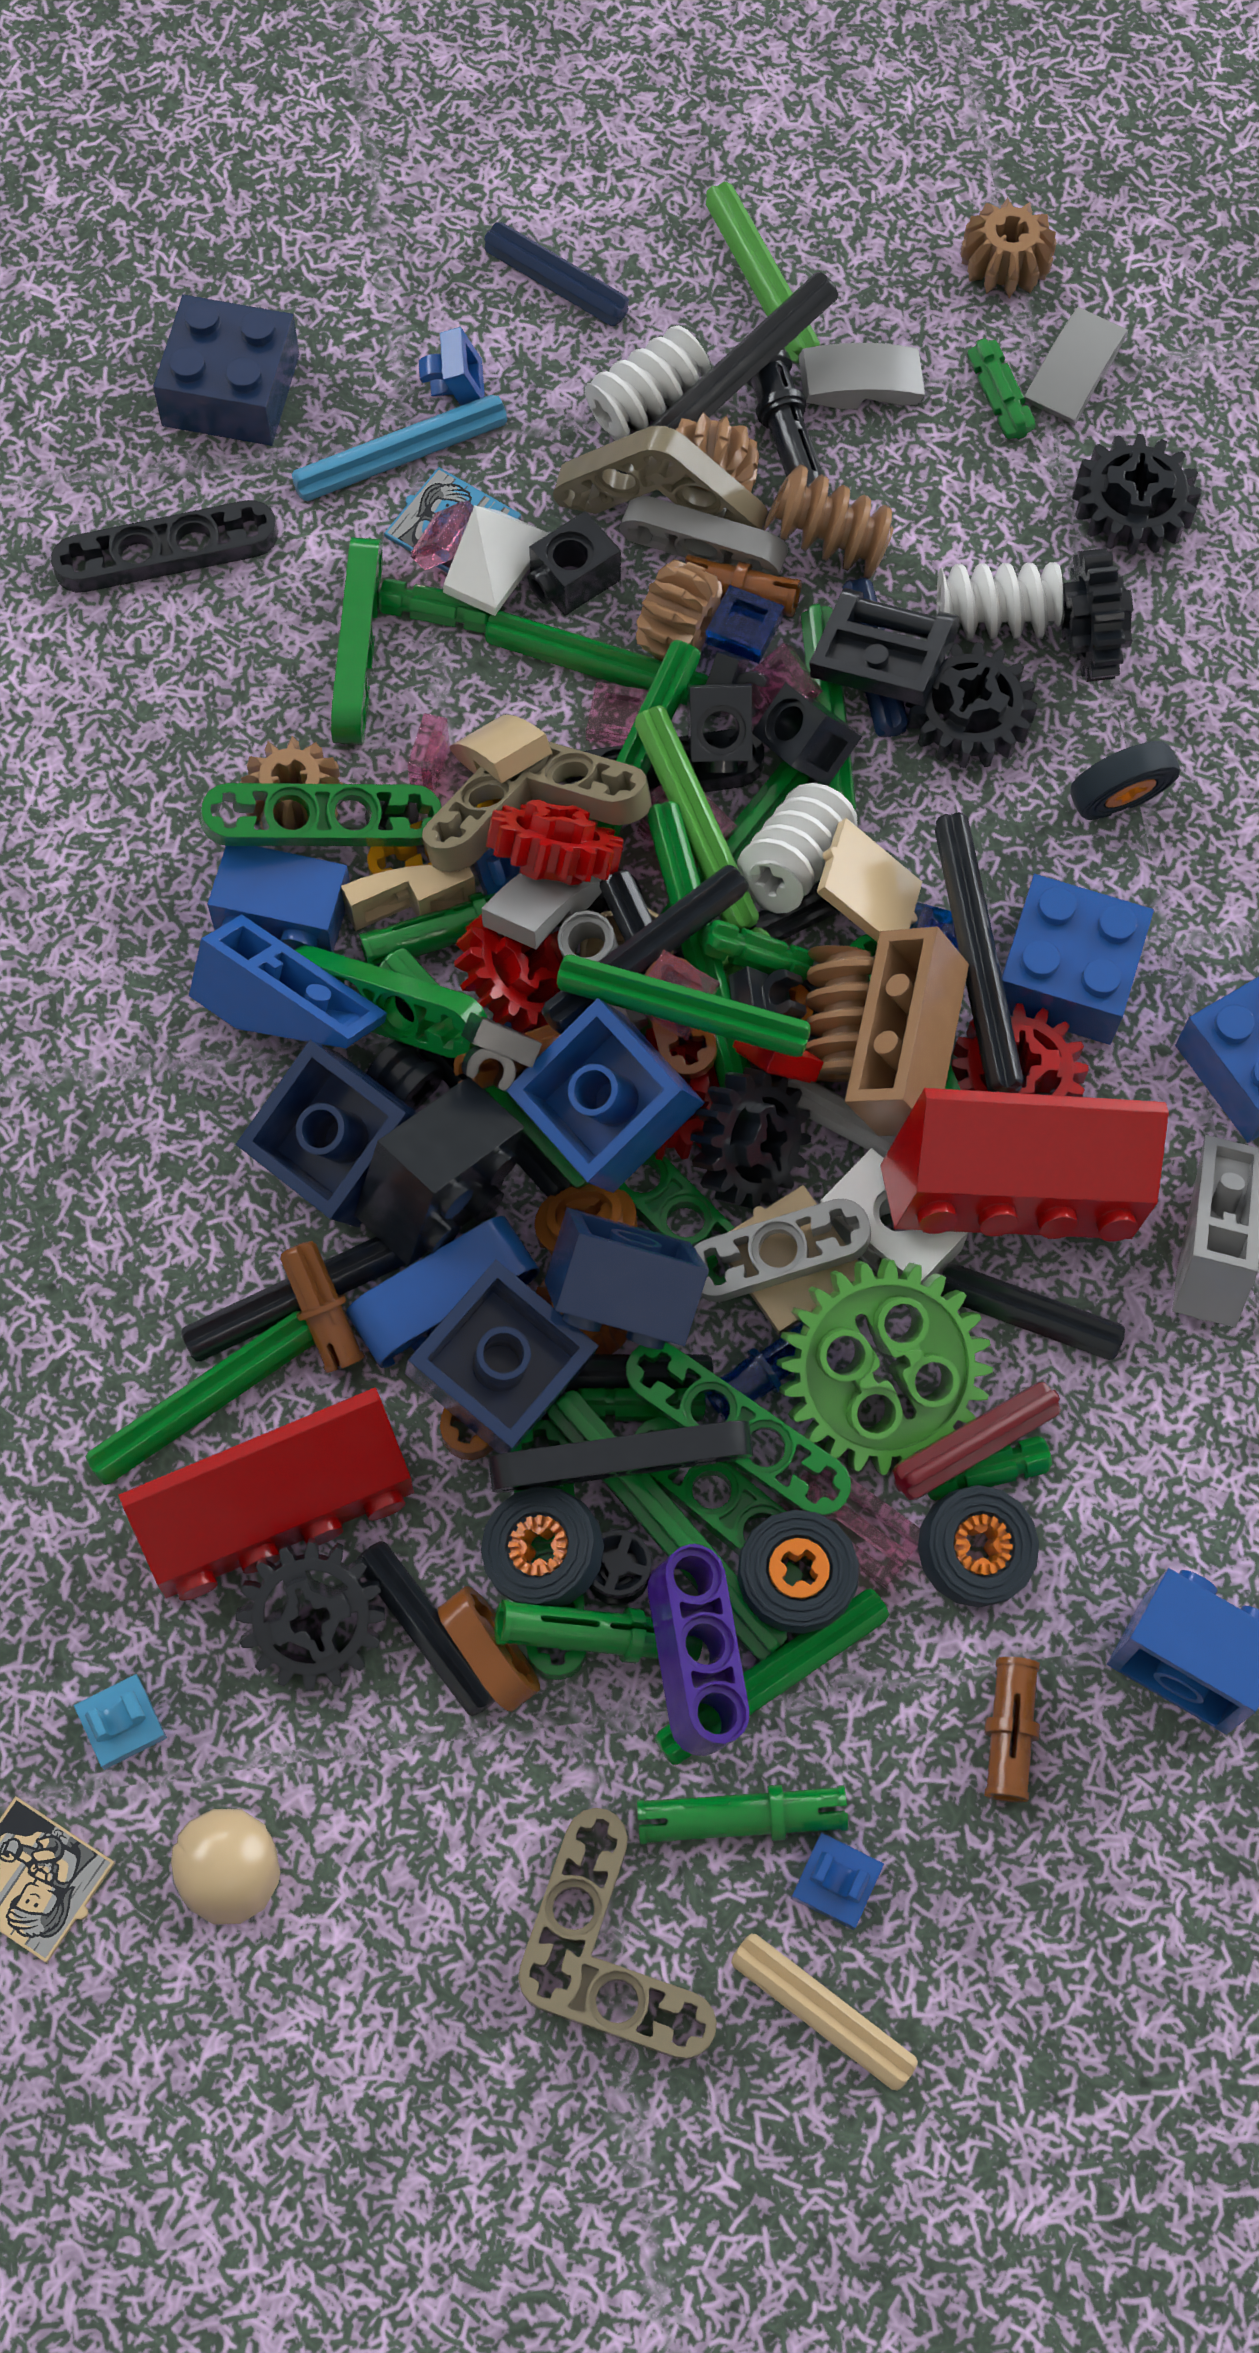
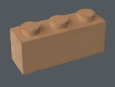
M938 926L880 931L845 1103L878 1136L898 1135L924 1088L945 1089L969 963Z

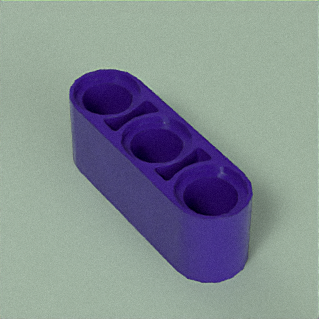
M688 1544L679 1547L653 1570L648 1581V1598L672 1735L676 1743L684 1751L692 1755L707 1756L732 1743L745 1732L749 1722V1704L723 1564L713 1550L703 1545ZM674 1569H683L695 1578L698 1585L697 1596H690L678 1588L674 1579ZM687 1635L695 1636L706 1644L709 1651L708 1665L694 1661L688 1654L686 1649ZM699 1703L713 1707L719 1714L721 1719V1731L719 1734H713L705 1730L698 1719Z

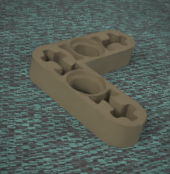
M666 426L644 428L565 462L561 465L553 491L554 500L560 507L583 512L587 511L593 514L600 513L658 489L674 504L764 530L768 516L767 507L687 437L677 430ZM613 469H617V470L626 472V473H628V474H623V473L617 472V471H615V470H613ZM694 486H699L708 489L709 491L695 488Z
M549 742L552 754L503 783H500L485 769L480 767L424 827L422 839L429 860L433 867L440 871L453 872L470 867L489 849V847H486V841L493 810L502 811V807L505 805L520 810L521 804L527 805V802L531 800H541L549 804L561 806L574 805L590 812L589 818L607 824H631L643 818L651 807V796L646 775L635 766ZM571 777H585L572 784H559ZM502 799L489 807L476 808L478 804L487 800Z
M601 1808L584 1810L572 1819L566 1830L520 1964L518 1980L521 1992L529 2004L549 2014L672 2058L687 2060L698 2057L709 2048L716 2033L717 2021L714 2010L706 1999L694 1992L592 1956L626 1855L628 1836L625 1825L616 1814ZM596 1822L607 1825V1838L617 1843L613 1853L601 1851L593 1870L595 1875L608 1876L603 1888L598 1887L594 1882L583 1876L563 1875L567 1862L581 1869L585 1857V1844L576 1840L580 1830L592 1832ZM571 1889L581 1890L588 1894L594 1905V1915L590 1922L583 1928L576 1930L566 1929L561 1926L553 1913V1906L557 1897L564 1891ZM544 1930H548L562 1941L582 1942L585 1944L580 1957H577L570 1950H566L561 1971L563 1975L571 1978V1982L567 1990L555 1988L551 1998H544L538 1995L539 1982L530 1977V1972L534 1965L546 1967L554 1948V1944L539 1943ZM613 1981H621L630 1985L636 1992L638 2006L634 2015L621 2023L610 2022L603 2018L596 2005L600 1989ZM649 1991H655L665 1996L660 2002L658 2010L678 2015L683 2005H690L697 2009L695 2021L705 2026L702 2038L690 2036L685 2047L678 2046L672 2042L674 2030L653 2021L651 2037L638 2033L636 2030L648 2012Z

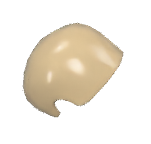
M212 1809L190 1820L177 1835V1843L172 1848L171 1866L173 1879L182 1901L192 1912L212 1924H241L265 1909L279 1883L281 1871L275 1843L265 1824L242 1809Z

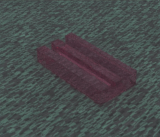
M824 1469L819 1476H813L806 1472L800 1477L809 1486L806 1497L815 1504L822 1497H827L832 1501L835 1499L815 1484L820 1477L831 1485L835 1476L830 1471ZM850 1477L851 1492L848 1498L905 1539L900 1546L845 1505L836 1514L832 1515L891 1559L886 1566H883L853 1544L859 1562V1570L886 1589L917 1548L920 1528ZM785 1500L779 1505L786 1511L798 1510Z

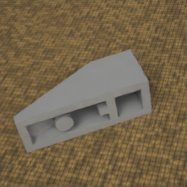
M1205 1135L1176 1271L1172 1312L1236 1328L1259 1268V1148Z

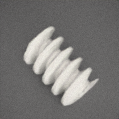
M679 325L667 329L663 337L650 340L645 349H636L631 352L627 360H620L614 363L609 372H600L595 375L591 383L585 386L587 403L600 426L616 441L630 435L628 424L636 432L649 427L646 413L654 421L666 411L665 403L671 407L684 395L683 392L686 393L700 380L699 377L702 378L711 370L710 361L698 340L687 329Z
M1056 562L1048 563L1040 577L1035 564L1025 563L1017 578L1013 566L1009 563H1002L998 567L993 579L989 566L981 563L975 567L971 580L963 564H955L952 567L948 580H946L941 567L937 581V615L940 611L958 615L959 623L962 624L967 640H973L978 623H985L989 638L996 639L1002 622H1008L1013 639L1020 638L1025 622H1031L1036 638L1043 639L1049 621H1055L1057 627L1061 624L1063 614V582L1060 565Z
M817 783L797 786L788 793L784 802L776 808L773 816L767 819L762 830L757 832L751 843L743 849L737 861V867L748 883V891L752 900L759 906L774 913H789L799 907L803 897L809 894L814 883L821 878L826 863L823 859V852L831 847L837 824L847 818L857 826V814L852 804L840 792L827 785Z

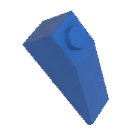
M242 914L201 938L189 997L236 1029L306 1042L312 1040L319 1044L346 1049L385 1022L387 1012Z

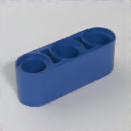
M497 1216L471 1229L439 1248L433 1254H429L370 1289L347 1308L346 1315L379 1367L387 1368L395 1364L393 1357L410 1347L414 1351L420 1347L495 1259L526 1285L539 1274L540 1269L506 1217Z

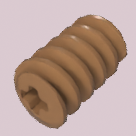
M798 465L781 485L767 516L764 531L777 518L781 520L780 539L786 541L798 528L802 530V550L807 551L819 538L823 540V560L827 561L840 548L844 550L842 569L848 571L861 558L865 560L863 577L870 580L878 568L893 534L894 528L891 526L892 509L887 505H882L870 516L871 499L866 495L859 496L849 507V487L841 485L828 497V477L820 475L807 487L808 469L804 465Z
M840 945L816 946L810 948L808 955L812 960L820 964L809 968L807 980L819 989L807 994L806 1005L809 1009L818 1012V1014L808 1017L806 1021L810 1024V1034L817 1037V1039L807 1042L806 1050L824 1061L816 1081L849 1082L870 983L869 975L872 974L875 958L870 957L868 951L857 947Z

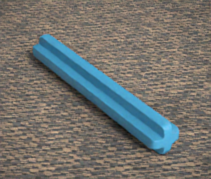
M488 395L296 469L292 473L295 490L304 501H310L504 426L507 423L504 404L499 396Z

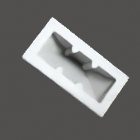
M475 505L445 579L443 593L495 616L530 569L529 546L549 533L501 511Z

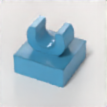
M137 1674L74 1705L97 1759L104 1770L167 1739Z

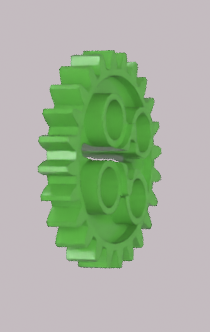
M882 1259L877 1277H874L871 1268L866 1262L858 1261L855 1262L854 1268L855 1281L850 1282L841 1272L834 1270L830 1273L834 1289L832 1293L828 1294L813 1286L808 1289L816 1307L812 1313L795 1307L791 1311L795 1318L804 1326L801 1333L782 1332L780 1338L795 1346L796 1350L795 1356L778 1359L777 1366L794 1372L795 1379L779 1387L780 1393L789 1397H800L801 1399L788 1413L790 1419L795 1422L808 1419L813 1420L806 1429L804 1437L816 1443L829 1436L824 1451L837 1459L849 1448L848 1466L856 1471H860L870 1455L876 1472L881 1475H887L892 1457H896L900 1463L915 1454V1452L924 1449L955 1431L953 1426L958 1420L968 1423L976 1418L966 1408L968 1401L988 1400L989 1395L982 1389L974 1386L975 1377L993 1373V1367L975 1361V1353L986 1349L991 1344L989 1339L970 1336L968 1332L982 1319L980 1314L975 1312L958 1314L957 1311L967 1296L964 1292L954 1290L942 1297L941 1293L946 1277L933 1273L921 1285V1265L909 1262L900 1278H898L895 1261ZM905 1304L911 1314V1325L902 1337L891 1339L885 1330V1317L894 1306ZM859 1314L865 1316L877 1349L884 1354L896 1358V1361L889 1365V1372L899 1389L910 1401L914 1409L912 1417L906 1418L904 1416L900 1400L896 1395L897 1393L893 1385L888 1380L872 1373L880 1367V1361L870 1343L860 1333L855 1323V1318ZM849 1336L855 1348L854 1357L847 1367L840 1370H832L826 1358L827 1350L836 1338ZM935 1362L940 1368L941 1382L933 1393L920 1396L915 1386L916 1375L925 1364ZM879 1394L885 1404L882 1419L874 1426L862 1427L857 1417L859 1405L867 1396Z

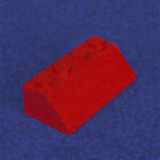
M924 1088L880 1164L894 1229L921 1230L927 1234H939L946 1231L982 1233L991 1237L1005 1234L1041 1235L1047 1239L1088 1237L1101 1238L1109 1242L1132 1239L1158 1204L1169 1116L1166 1102Z
M375 1387L123 1492L118 1496L159 1589L166 1599L178 1594L181 1601H186L209 1593L218 1586L216 1577L241 1567L244 1574L258 1572L256 1564L262 1557L275 1564L280 1560V1546L286 1542L291 1546L304 1540L307 1545L309 1538H316L317 1544L322 1545L343 1533L344 1530L341 1524L366 1514L371 1521L388 1517L406 1505L404 1497L413 1494L414 1489L408 1468Z

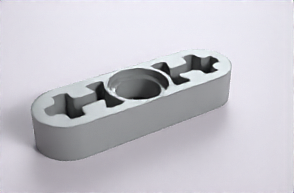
M642 495L630 500L619 526L621 534L628 541L684 558L690 554L710 561L735 566L741 561L752 564V570L780 576L788 553V547L785 542L770 532L650 496Z
M833 1199L703 1240L695 1245L694 1248L707 1267L708 1262L706 1258L712 1255H719L723 1263L741 1260L742 1256L737 1246L748 1243L749 1256L758 1275L747 1278L744 1264L730 1268L725 1272L726 1282L722 1285L714 1286L711 1278L707 1277L701 1297L712 1302H723L854 1261L864 1254L871 1241L868 1215L854 1201ZM836 1216H843L847 1225L858 1223L860 1228L851 1232L852 1243L847 1246H839L835 1237L816 1241L817 1250L821 1255L809 1258L808 1244L800 1226L811 1223L814 1237L829 1232L832 1229L831 1219ZM773 1234H786L793 1238L798 1246L795 1259L789 1265L780 1268L771 1267L764 1263L760 1257V1248L766 1238Z

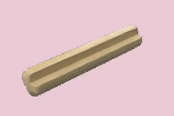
M751 1933L734 1953L731 1963L736 1970L891 2090H899L907 2083L917 2067L918 2061L916 2057L760 1936Z

